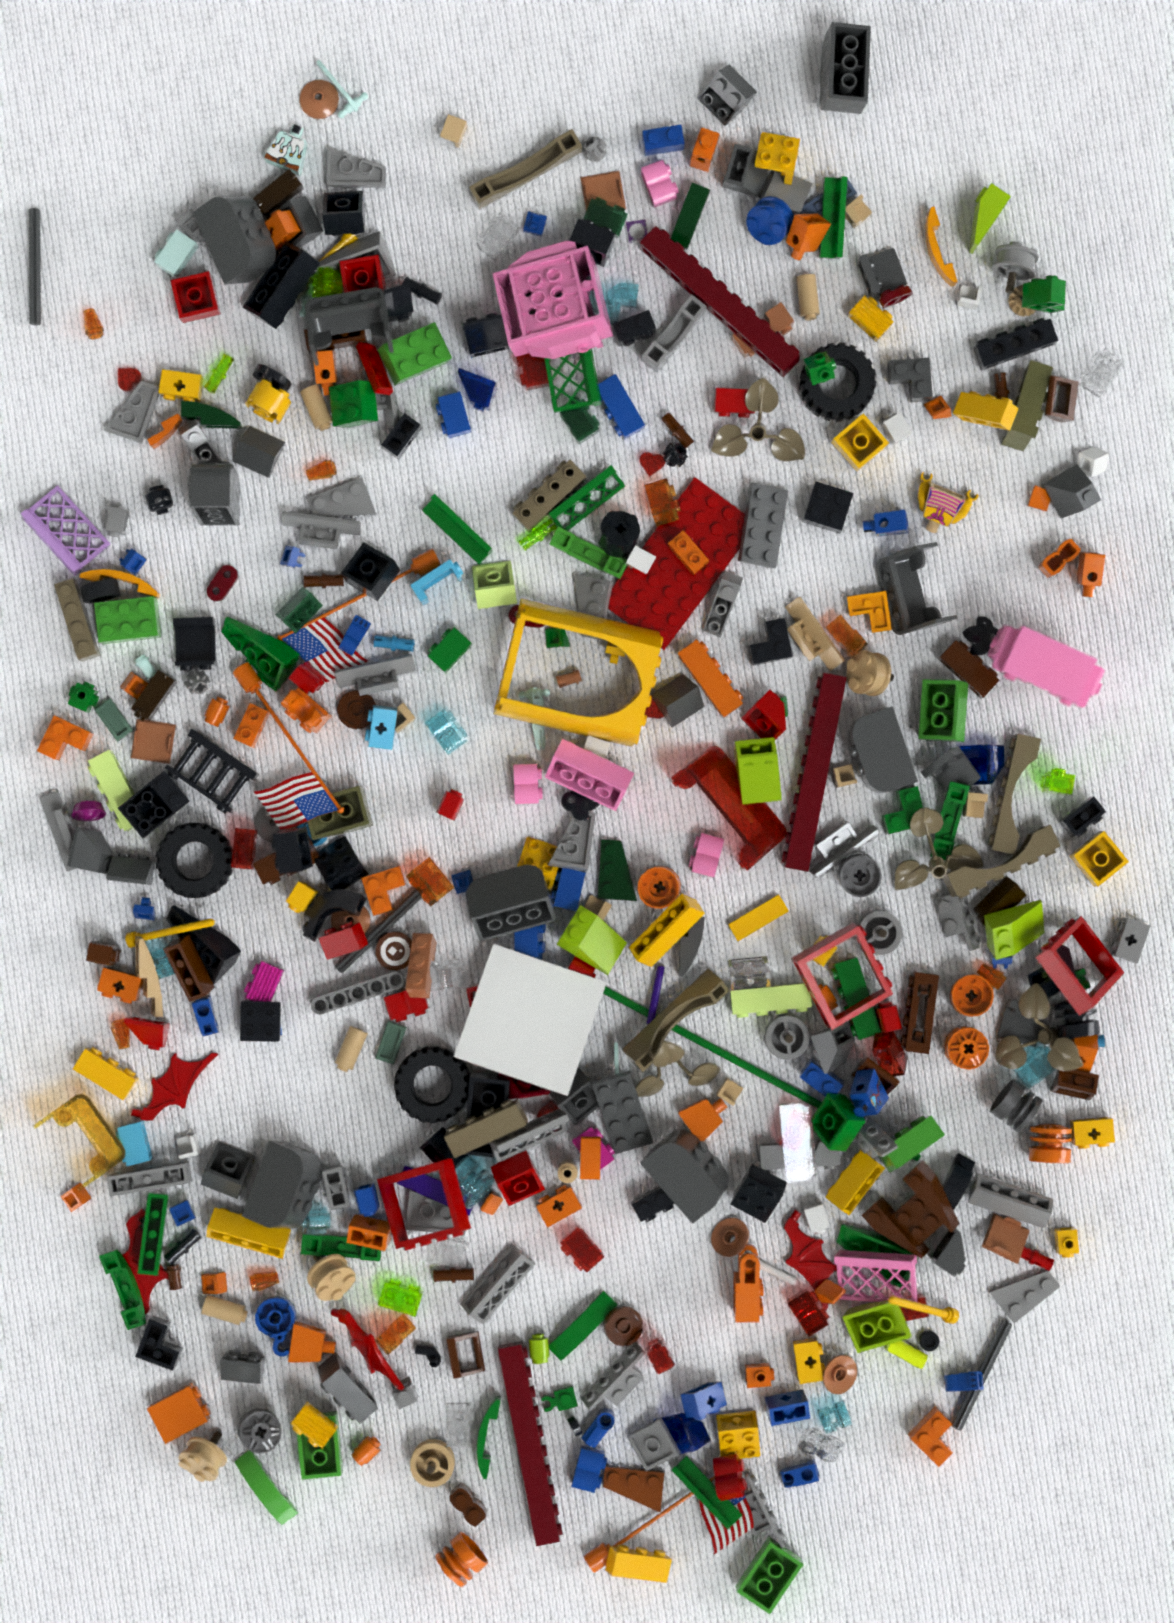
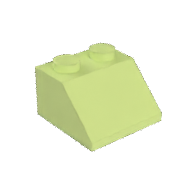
M511 561L472 566L478 609L517 603Z

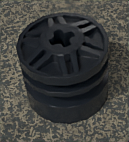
M1068 1000L1053 1005L1054 1010L1064 1011L1063 1013L1055 1014V1018L1065 1019L1064 1023L1056 1025L1058 1038H1078L1100 1033L1099 1020L1089 1019V1015L1096 1013L1097 1009H1090L1079 1016Z

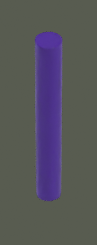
M657 966L647 1025L656 1017L665 969L663 966Z

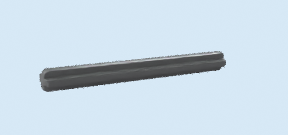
M38 208L29 209V323L33 326L41 324L40 210Z
M418 886L366 936L368 945L345 955L335 965L336 969L340 973L348 969L426 894V891L421 886Z
M1005 1320L1001 1321L977 1370L982 1372L983 1385L1012 1328V1324ZM981 1390L967 1391L951 1426L953 1428L962 1430Z

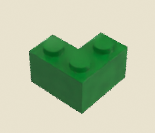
M1049 275L1046 276V279L1035 278L1031 279V282L1023 283L1022 307L1045 313L1064 311L1066 281L1058 279V276Z
M918 786L896 791L901 811L882 815L886 835L910 829L912 815L918 809L923 808Z

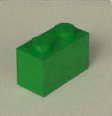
M455 627L452 630L448 628L441 636L443 640L439 644L434 643L428 650L430 653L428 658L445 673L472 646V643Z

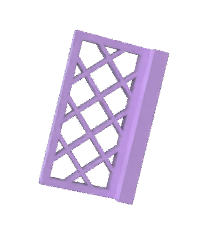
M58 485L32 507L25 509L21 513L22 519L74 576L80 573L83 567L110 546L108 540ZM57 492L63 498L62 505L51 504V497ZM39 507H48L47 517H38L34 511ZM50 508H62L61 518H50ZM64 509H73L76 512L75 519H64ZM49 521L61 522L60 532L51 531L49 529ZM63 523H75L74 533L63 532ZM78 523L87 524L89 526V534L77 533ZM74 536L73 547L64 546L62 537ZM77 537H88V548L76 547ZM91 538H99L104 543L99 548H90ZM76 550L87 551V558L81 563L75 558Z

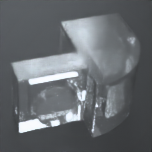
M895 1170L891 1172L886 1171L877 1178L881 1189L890 1198L895 1200L911 1198L907 1190H913L904 1180H900Z

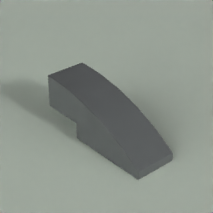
M701 917L688 930V936L680 938L679 976L681 977L686 974L697 955L704 931L705 917Z

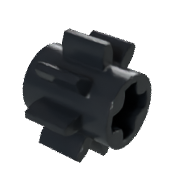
M669 443L662 453L665 455V463L670 467H675L676 465L681 467L688 458L686 448L680 443H676L674 446L672 443Z

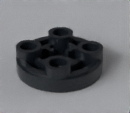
M257 364L252 374L259 381L262 379L267 380L277 390L283 389L287 392L292 385L290 380L284 375L263 364Z

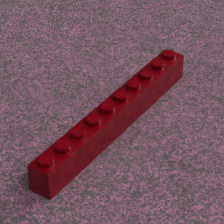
M655 226L639 242L640 250L690 295L692 294L705 304L707 310L780 376L784 377L800 361L799 350L794 345L787 344L781 333L778 331L774 332L765 319H759L753 308L750 306L746 307L736 293H730L724 282L721 280L717 281L708 268H702L698 264L699 262L692 254L688 255L679 242H673L670 239V235L664 229L660 230Z
M823 673L821 677L818 676L816 688L819 691L818 696L813 698L812 707L815 708L814 716L810 715L808 727H811L810 735H806L804 746L807 747L806 754H802L800 766L804 767L802 774H798L796 785H800L799 792L794 794L793 804L796 807L795 812L790 814L789 824H792L791 832L786 834L785 843L788 844L787 852L783 851L781 863H784V868L804 872L809 871L847 677Z
M522 1341L499 1345L498 1353L536 1546L560 1542V1535H563L561 1523H557L556 1516L559 1515L558 1504L553 1503L552 1496H555L554 1484H550L548 1478L552 1474L550 1464L545 1462V1456H548L546 1444L542 1445L541 1437L544 1436L542 1424L538 1425L537 1417H540L539 1407L534 1405L533 1398L536 1397L534 1385L530 1386L529 1378H532L531 1366L526 1365L525 1358H529L527 1346H523Z

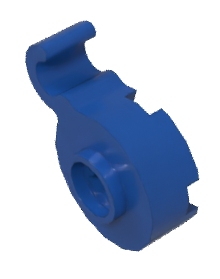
M271 1296L259 1305L255 1314V1323L260 1332L262 1331L265 1335L275 1339L272 1347L277 1356L284 1357L288 1355L290 1348L281 1349L279 1343L285 1340L287 1333L292 1329L296 1320V1310L287 1298ZM274 1312L281 1316L278 1321L271 1318Z

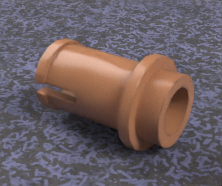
M572 669L573 672L556 676L559 688L574 683L579 684L582 681L579 670L575 671V669Z

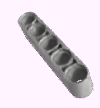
M393 971L316 997L311 1003V1009L315 1014H325L399 989L405 984L406 979L402 972ZM397 974L401 977L400 985L392 984V975ZM374 981L382 983L383 987L380 992L373 990L372 983ZM356 987L363 989L364 994L362 998L354 996L353 991ZM340 993L345 997L343 1004L335 1002L336 994ZM318 1000H323L326 1003V1008L323 1011L316 1008Z

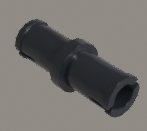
M409 277L404 279L402 285L409 283L411 292L416 294L418 298H424L438 305L442 293L427 287L425 283L420 284Z
M193 1228L182 1240L176 1242V1245L164 1255V1258L173 1265L184 1253L187 1254L189 1252V1249L202 1238L201 1235Z

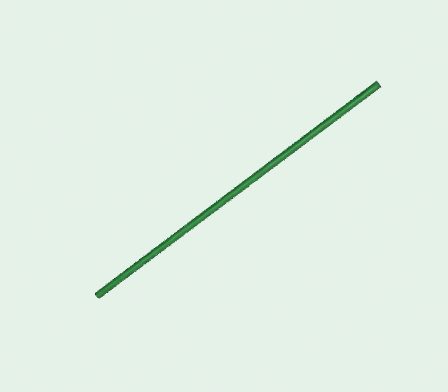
M605 986L604 995L648 1017L649 1009ZM677 1024L673 1027V1032L817 1109L822 1102L687 1029ZM918 1154L912 1159L918 1162L921 1155Z

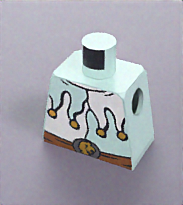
M293 124L289 134L279 131L264 155L265 162L285 171L290 169L295 175L301 176L308 146L306 141L301 139L304 129Z

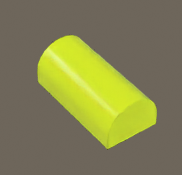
M898 1341L885 1346L886 1351L919 1369H923L928 1358L927 1354L904 1341Z

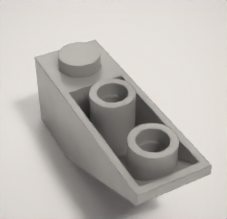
M195 419L178 429L180 435L199 462L218 464V462L222 461Z
M727 571L724 572L702 631L721 638L743 577Z

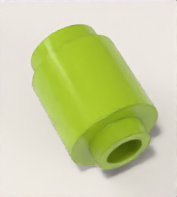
M543 1333L533 1334L532 1338L528 1339L530 1359H532L533 1364L547 1363L550 1357L548 1337H544Z

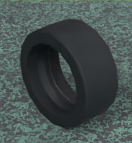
M116 579L99 580L80 587L84 603L102 602L120 596L119 585Z

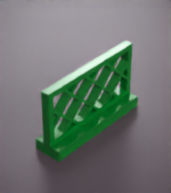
M592 348L584 353L577 352L580 355V360L576 366L568 361L571 354L565 358L560 357L563 361L557 370L550 366V358H544L554 413L591 405H602ZM565 363L574 368L569 377L560 373ZM577 370L584 375L580 385L571 380ZM558 374L566 379L560 389L554 386L553 383ZM569 382L578 387L572 396L563 392ZM580 389L587 393L588 401L578 402L574 399ZM562 393L569 398V401L565 406L558 407L557 399Z

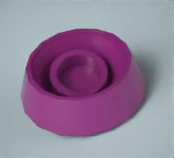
M98 801L79 802L74 805L71 817L77 821H96L106 816L102 803Z

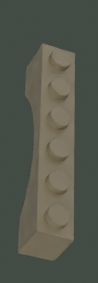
M571 129L522 162L502 172L485 177L469 186L470 194L480 210L582 153V145L573 129Z
M1015 734L1010 739L1009 749H1011L1010 757L1007 756L1005 768H1007L1006 776H1002L1000 787L1003 788L1002 795H998L996 807H999L998 813L993 816L992 826H994L993 834L989 835L987 843L991 851L1016 855L1020 835L1015 827L1012 816L1013 791L1021 773L1037 758L1041 742L1040 738Z
M1043 826L1027 834L1016 855H1013L1001 865L989 869H975L966 866L958 867L948 872L943 877V880L951 897L958 896L960 899L969 895V890L973 888L979 890L986 887V882L992 879L996 882L1004 878V873L1008 871L1012 874L1021 870V865L1025 863L1031 865L1039 861L1038 857L1042 855L1047 857L1056 853L1055 849L1061 845L1052 826Z
M708 968L669 1006L657 1015L654 1020L643 1028L638 1035L628 1042L622 1051L634 1065L644 1072L652 1064V1058L659 1049L662 1040H665L668 1033L678 1022L696 1010L715 1005L729 992V989L723 980Z

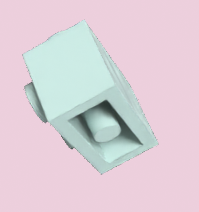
M176 229L174 233L171 232L167 237V244L164 248L157 251L154 262L159 268L177 279L199 246L195 241Z

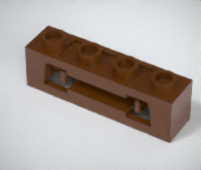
M913 972V976H909L908 987H911L910 995L906 997L908 1015H904L903 1026L906 1027L905 1035L902 1034L901 1046H903L904 1051L929 1054L939 975ZM930 984L929 997L925 999L922 1023L924 1036L923 1032L914 1030V1040H912L913 1028L916 1029L920 996H917L918 987L920 985L919 994L928 995V985Z

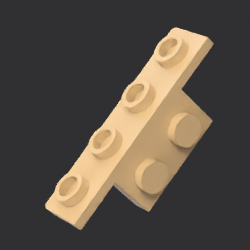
M797 597L785 606L796 622L787 630L809 661L819 655L829 671L845 661L801 597Z

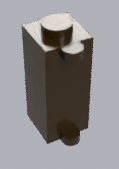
M288 169L258 193L253 200L256 202L261 213L268 218L271 213L278 210L304 188L296 175Z
M158 669L131 707L135 711L133 715L142 721L144 719L150 721L177 682Z
M1005 876L973 909L977 915L976 919L985 926L984 915L1015 907L1026 894L1017 883Z

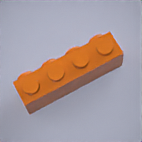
M696 639L678 652L677 656L721 717L725 718L743 705L741 700L744 698L737 689L734 691L730 686L732 681L726 673L722 675L718 669L721 666L714 657H709L707 654L709 649L704 642L701 641L699 643Z

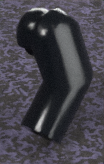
M416 1344L415 1354L426 1355L430 1362L429 1365L431 1367H438L441 1362V1356L436 1348L429 1345Z

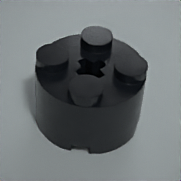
M610 511L602 520L598 533V544L605 550L606 554L612 557H624L634 549L640 534V525L637 517L623 511Z

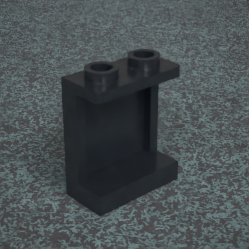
M173 618L176 645L175 666L180 667L181 671L192 670V667H200V670H211L212 666H217L215 618Z

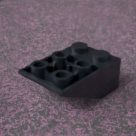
M487 314L486 318L483 319L473 317L462 323L471 358L509 350L501 314Z
M163 771L118 807V810L144 839L190 801L169 775Z

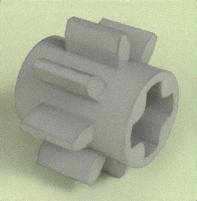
M590 137L584 142L583 147L585 150L582 154L587 160L598 162L605 157L606 151L604 149L607 145L603 139Z
M194 670L186 675L188 681H185L184 684L191 694L194 692L202 694L208 690L207 684L210 683V679L203 670L201 672Z

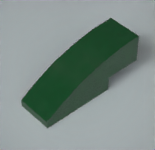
M693 182L671 236L673 242H679L686 250H688L710 194V189Z
M181 401V417L184 420H201L203 428L243 429L240 421L218 408L197 402Z

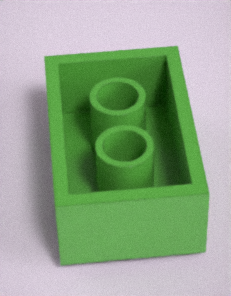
M435 322L392 340L394 348L392 353L389 351L388 343L383 344L378 349L394 386L440 367L452 359Z
M154 596L94 603L99 643L111 644L162 638L158 602Z
M922 679L918 739L964 742L968 697L967 682L960 680Z
M932 1115L918 1117L910 1123L911 1128L907 1126L894 1134L895 1139L891 1137L897 1144V1149L884 1157L878 1155L888 1172L898 1169L945 1136Z
M338 1411L322 1412V1414L338 1425L336 1432L323 1448L312 1446L308 1442L309 1438L307 1436L297 1434L301 1480L342 1475L343 1461Z
M768 1536L736 1584L737 1593L768 1614H771L804 1565L802 1558L786 1547L781 1548L777 1541Z

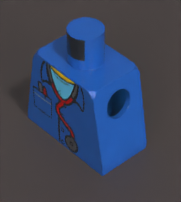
M906 510L874 514V520L863 521L864 533L875 531L877 536L909 534ZM883 521L888 522L886 527L880 526Z
M875 1069L859 1070L856 1072L850 1091V1098L855 1106L854 1113L858 1117L876 1115L881 1111L889 1097Z

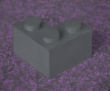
M929 357L889 361L887 365L889 385L909 383L910 403L930 401L932 399Z

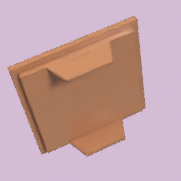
M619 171L581 177L587 216L626 210Z
M137 719L131 758L170 764L176 725Z
M993 1213L981 1247L1018 1264L1030 1230L1022 1227L1021 1222L1009 1216L1003 1218Z

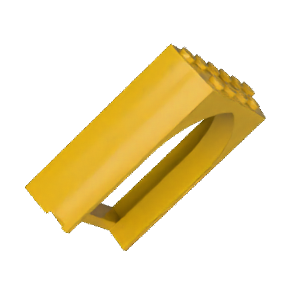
M521 598L493 714L587 737L592 736L632 747L634 744L637 745L641 726L644 727L647 720V715H644L646 707H649L651 704L652 696L649 695L651 687L654 688L656 683L655 669L659 668L661 663L659 653L663 637L660 636L659 631ZM525 620L598 637L612 643L633 664L638 676L640 689L620 709L599 716L577 715L507 698Z

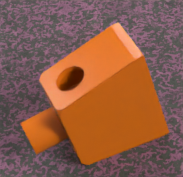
M701 127L692 153L690 167L705 172L709 171L720 133Z
M818 213L795 214L786 239V243L793 248L790 256L796 260H801L804 252H815L831 223Z
M334 350L318 351L319 365L315 366L314 364L316 384H321L322 396L329 395V387H332L333 383H338L336 353ZM325 370L329 371V378L327 379L323 377Z
M1079 553L1077 584L1083 585V597H1094L1095 586L1102 585L1105 563L1104 554ZM1092 573V578L1088 580V574Z
M704 1098L679 1110L678 1114L692 1134L704 1142L723 1122L718 1114L728 1107L721 1098L713 1104L707 1098Z
M296 1321L293 1325L288 1362H321L323 1352L335 1353L336 1342L325 1340V1330Z

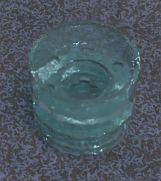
M470 1155L465 1157L455 1167L467 1210L486 1196L495 1181L492 1174L486 1177L488 1173L486 1169L478 1174L476 1173L480 1164Z

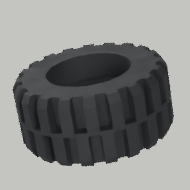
M841 342L838 345L829 343L826 347L821 346L815 353L810 355L813 356L816 353L826 351L830 358L833 357L836 365L844 366L853 373L856 379V387L854 392L846 399L835 400L829 398L822 392L819 383L812 385L806 374L804 364L800 374L799 390H801L802 400L806 402V407L809 410L812 409L817 417H825L824 420L827 421L834 419L836 422H841L843 419L849 420L856 414H860L870 402L876 387L875 369H872L871 365L873 363L870 358L867 359L862 350L860 352L855 349L856 346H845V343Z
M190 822L178 825L172 831L165 834L166 837L160 841V848L156 851L157 863L155 864L156 869L159 870L158 876L160 880L164 881V885L168 889L186 898H202L218 892L223 885H226L229 881V876L233 872L234 858L232 856L233 849L228 843L229 840L221 831L207 824ZM190 842L205 844L213 854L212 869L206 876L200 879L187 878L179 871L177 866L179 850Z
M440 1046L423 1047L412 1052L400 1064L395 1075V1097L399 1101L402 1110L406 1111L411 1118H416L423 1123L430 1122V1124L444 1122L454 1117L465 1105L469 1093L470 1073H468L465 1062L463 1063L461 1059L455 1058L451 1050L441 1048ZM438 1066L444 1069L451 1079L449 1095L438 1103L425 1102L415 1092L414 1079L417 1073L424 1067Z

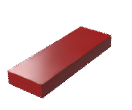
M359 342L356 348L374 393L390 396L393 393V388L376 346Z

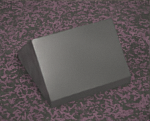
M249 426L238 442L233 462L270 478L286 442Z
M684 674L651 694L652 699L672 728L705 707L699 687Z

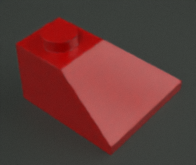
M379 255L339 261L344 293L375 287L382 289L383 292L386 290Z
M771 690L741 718L760 738L774 737L776 740L786 730L784 703Z
M133 1016L124 1018V1023L142 1044L148 1045V1049L160 1050V1047H166L170 1023Z

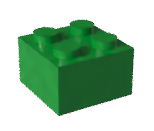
M357 380L329 387L333 427L350 428L378 421L376 395L370 381Z
M828 1093L808 1123L828 1150L846 1151L865 1123L863 1117L855 1115V1107L846 1095Z

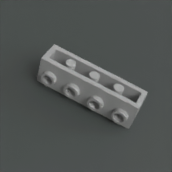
M977 1174L970 1187L968 1203L1044 1228L1052 1214L1054 1199Z

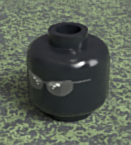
M164 485L148 488L149 492L145 494L149 511L157 512V515L169 513L168 509L173 506L170 489L164 488Z

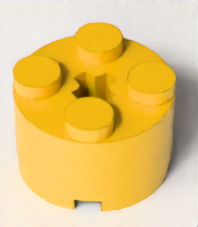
M262 379L261 382L256 383L245 405L248 408L251 405L254 408L253 412L259 417L271 423L276 420V424H280L291 405V401L288 398V392L283 389L277 390L272 387L270 382Z

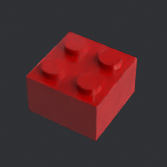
M209 271L170 280L179 319L182 323L221 315L213 278Z
M527 1150L490 1167L496 1184L508 1206L545 1190L540 1175Z

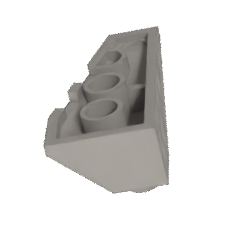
M379 231L353 242L320 261L316 273L311 278L316 286L339 285L342 282L339 261L379 255L385 279L396 276L388 246Z

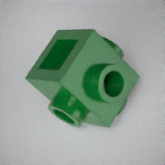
M826 351L803 359L806 374L812 385L835 378L834 370L836 369V364L833 357L830 358Z
M84 681L83 684L77 682L76 686L73 685L69 691L70 699L68 705L89 713L92 706L95 707L99 700V696H97L98 691L94 690L95 686Z

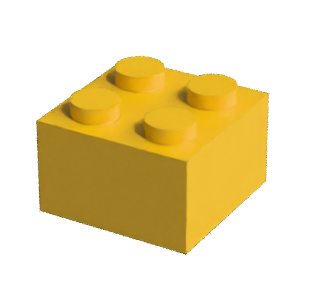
M864 413L833 438L831 442L856 472L889 444Z
M1099 831L1069 855L1094 887H1099L1129 862L1105 831Z

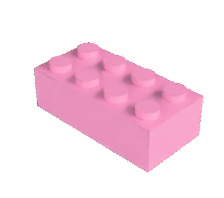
M562 739L545 778L617 811L634 773L570 741Z

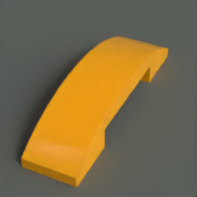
M934 206L930 208L926 218V245L935 269L942 279L953 287L958 281L952 263L944 265L934 233L940 226Z
M98 569L80 573L79 576L81 579L91 582L108 577L138 585L137 592L156 598L160 597V594L151 585L134 575L122 571Z

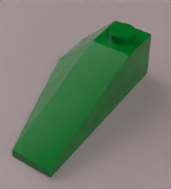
M225 618L222 634L236 651L243 653L247 658L245 662H249L250 665L252 664L262 682L275 692L278 691L295 669L300 654L286 643L233 618Z
M846 1224L841 1225L837 1243L845 1250L914 1255L880 1233ZM881 1269L879 1271L886 1280L893 1275L888 1269ZM901 1270L898 1273L906 1282L910 1279V1270ZM896 1277L889 1282L899 1288L903 1286Z

